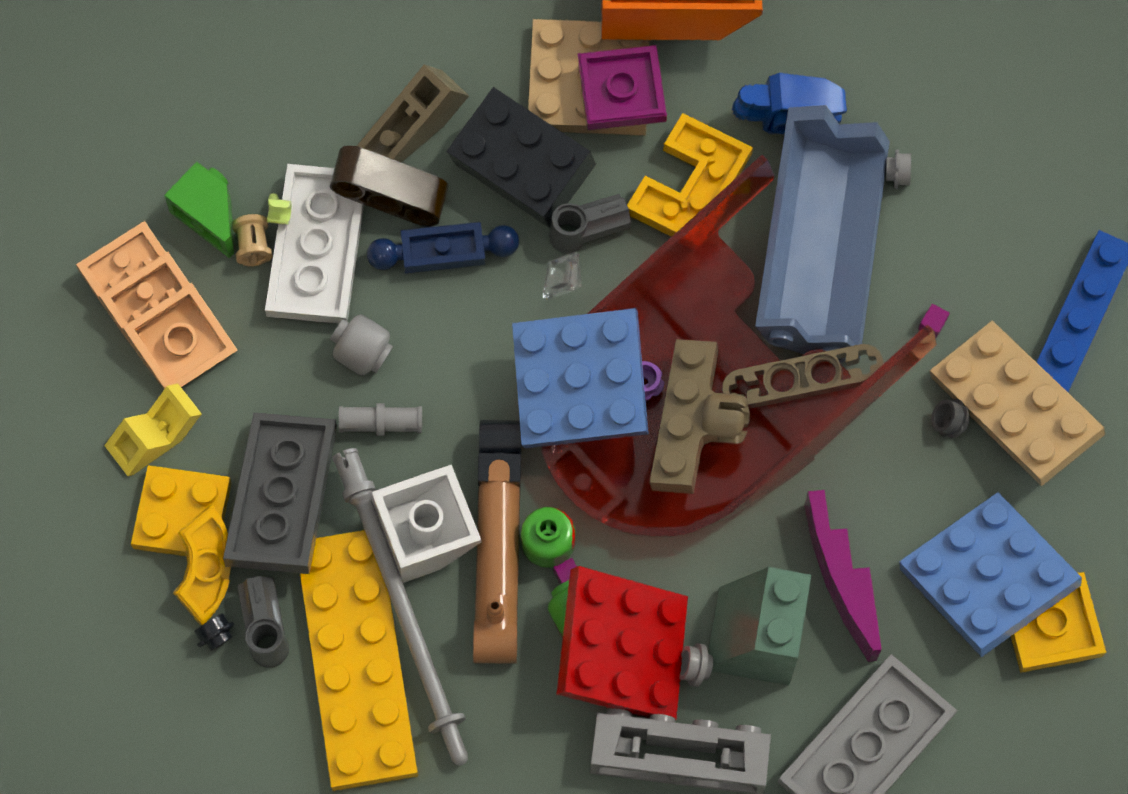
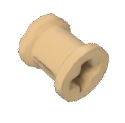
M249 214L233 220L232 229L238 236L239 250L236 253L237 263L244 266H259L271 261L273 258L272 250L267 247L265 230L269 226L265 216Z

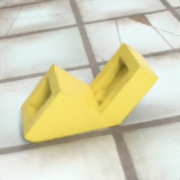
M179 384L166 386L146 414L124 418L104 446L126 475L132 476L180 443L202 413Z

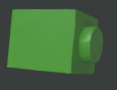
M196 161L164 195L169 212L230 258L235 253L232 229V204L227 187L229 183L218 170L212 167L207 170Z

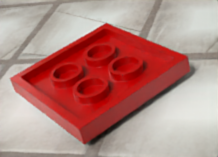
M582 566L570 569L556 695L611 709L627 710L632 714L647 718L652 714H663L672 716L677 720L682 667L681 655L684 646L688 596Z

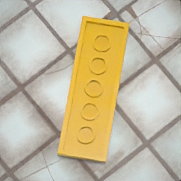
M362 530L316 538L310 574L300 573L332 791L418 777L391 600L366 532Z

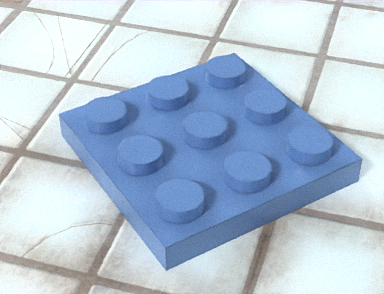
M636 308L512 323L521 445L524 448L649 434L639 319Z
M999 492L899 561L900 570L981 657L1080 587L1082 579Z

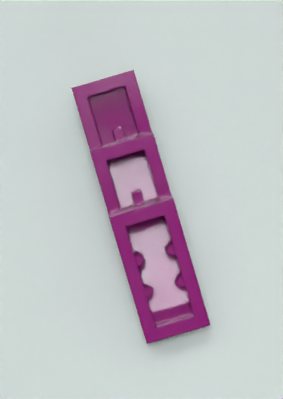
M825 490L808 491L804 507L812 546L825 585L844 625L867 661H877L882 648L870 567L853 569L847 528L830 530Z

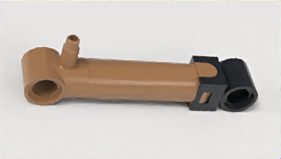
M480 420L477 530L481 543L477 545L474 663L517 664L522 445L520 421Z

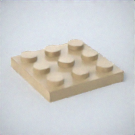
M533 19L528 110L561 132L646 135V124L587 130L578 67V53L649 46V40H601V22Z

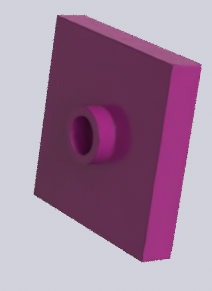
M656 45L578 53V67L587 130L667 121Z

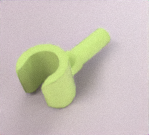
M275 193L270 194L268 198L269 212L267 222L289 225L292 202L279 200L278 195Z

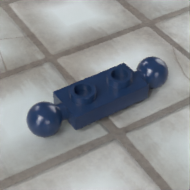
M481 222L400 230L402 244L396 245L393 241L386 238L376 239L367 249V259L370 265L378 270H388L397 261L404 260L405 274L486 265L484 251H491L498 257H508L514 254L519 247V236L512 227L507 225L497 226L490 231L489 235H482Z

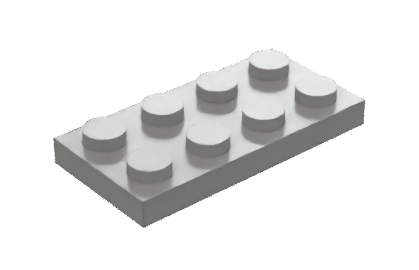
M891 654L781 775L778 783L790 794H886L955 716L958 710Z

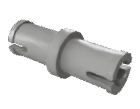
M376 403V407L339 406V433L376 432V436H385V432L422 433V406L385 407V403Z

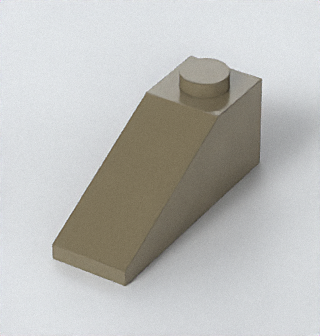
M424 64L357 147L402 163L446 125L469 95L443 70Z

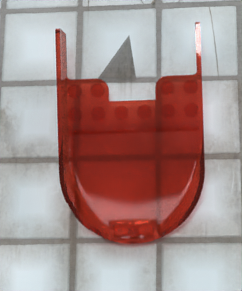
M764 155L757 158L587 313L636 308L639 319L642 361L651 362L659 367L662 371L661 379L664 381L662 392L658 396H651V399L646 401L649 434L542 446L541 451L548 469L566 496L581 510L606 526L639 536L671 537L705 529L741 512L772 493L815 460L814 456L937 344L934 330L929 325H926L859 387L749 409V425L742 430L748 431L743 442L739 444L710 442L703 446L694 494L652 491L650 478L676 339L717 342L719 352L712 391L715 393H723V382L726 376L737 369L781 361L734 312L754 292L755 277L750 268L718 234L724 224L774 180L772 168ZM810 350L802 356L825 352V350ZM821 362L813 368L812 378L818 383L826 384L834 378L836 369L828 362ZM841 365L843 380L849 379L848 371ZM781 370L773 375L771 385L776 391L785 392L793 387L795 377L791 372ZM764 374L757 376L760 383L758 385L747 386L745 380L737 381L738 386L736 389L731 390V393L744 395L747 398L748 390L760 388L761 396L768 395L763 383ZM644 379V385H646L648 381Z

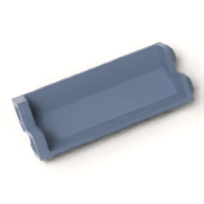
M827 105L788 108L755 325L768 343L773 346L810 355L862 344L890 142L878 122L839 124ZM846 357L838 359L839 362H845Z

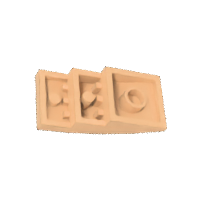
M145 221L76 264V268L163 389L173 384H179L182 388L238 351L192 282L189 283L172 256L164 250Z

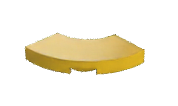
M209 505L178 532L186 547L187 567L182 582L173 594L200 625L205 624L218 609L230 582L231 567H225L223 560L228 531L213 505Z

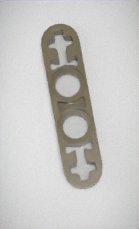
M859 344L737 369L726 376L723 382V393L737 394L731 393V390L737 388V381L745 380L747 386L758 385L760 383L757 376L764 374L763 383L768 395L761 396L760 388L748 390L747 406L751 409L872 384L882 376L884 361L877 348L869 344ZM867 355L870 361H877V364L870 366V373L862 374L860 368L849 369L847 371L850 378L843 380V370L838 359L846 357L847 366L858 364L860 362L859 356ZM821 362H828L836 369L834 378L826 384L818 383L812 378L813 368ZM781 370L789 371L795 377L793 387L785 392L776 391L771 385L773 375Z

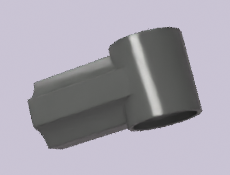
M616 194L580 206L573 203L558 206L552 215L549 233L550 243L559 252L574 253L585 242L630 229L631 219L625 199L620 194ZM562 225H571L575 227L577 230L574 232H567L562 230L560 227Z
M263 576L248 578L243 583L237 585L246 629L245 640L253 659L259 665L275 667L280 665L289 653V644L285 636L275 580L273 577ZM267 636L277 637V641L272 647L267 649L257 647L262 638Z

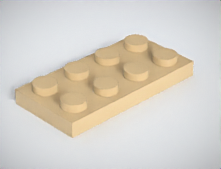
M993 320L930 370L931 378L952 399L961 400L964 406L968 408L969 415L1040 486H1043L1105 435L1104 426Z

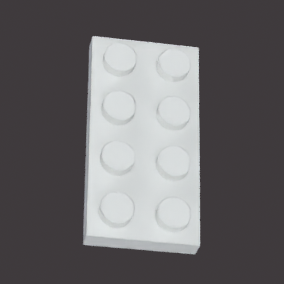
M287 164L282 200L292 202V211L289 225L278 224L265 306L266 317L338 324L344 319L348 322L364 205L342 197L331 190L330 183L334 168Z

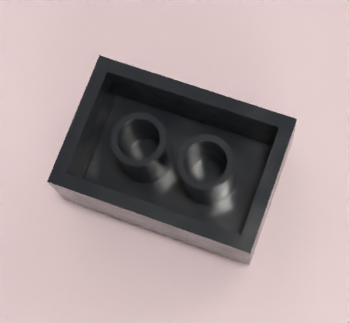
M495 87L490 90L446 151L455 165L548 228L551 226L552 215L555 209L562 204L570 202L596 165L591 151Z

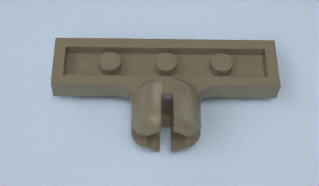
M676 339L650 478L652 491L694 494L703 446L710 442L739 444L745 440L748 431L742 430L744 427H748L750 414L747 398L740 394L715 393L712 391L719 352L717 342Z

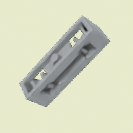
M608 709L606 714L597 713L590 774L747 794H763L767 780L771 734L761 733V728L751 725H738L735 730L718 728V723L710 720H694L692 724L676 723L674 717L663 714H652L649 719L632 717V713L627 710ZM641 739L646 740V745L707 753H715L716 749H722L720 767L715 768L716 762L648 753H645L644 759L638 758Z

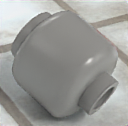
M362 314L355 316L350 323L342 319L330 337V340L336 343L332 353L333 358L360 376H364L370 371L376 374L393 348L389 344V331Z

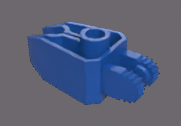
M777 73L769 76L766 84H754L753 86L749 84L741 87L731 109L735 118L737 117L739 120L742 119L744 121L747 119L748 121L762 122L763 130L769 134H785L789 107L827 105L838 123L842 121L841 114L847 112L845 90L825 78Z

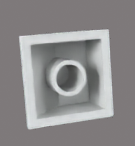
M452 465L371 492L374 509L402 583L441 570L481 543L480 535Z

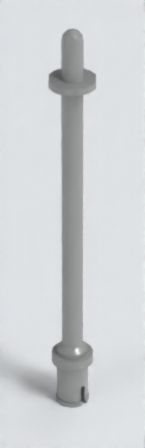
M349 448L343 450L344 457H342L340 452L332 457L345 488L342 495L345 502L357 508L436 720L428 726L429 732H441L452 762L458 766L464 765L468 760V754L457 725L465 721L466 718L464 713L452 714L371 501V492L376 491L373 481H368L358 455V449Z

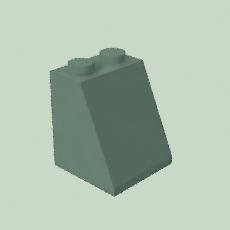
M767 567L719 587L708 654H711L713 657L712 671L789 685L799 655L811 574Z

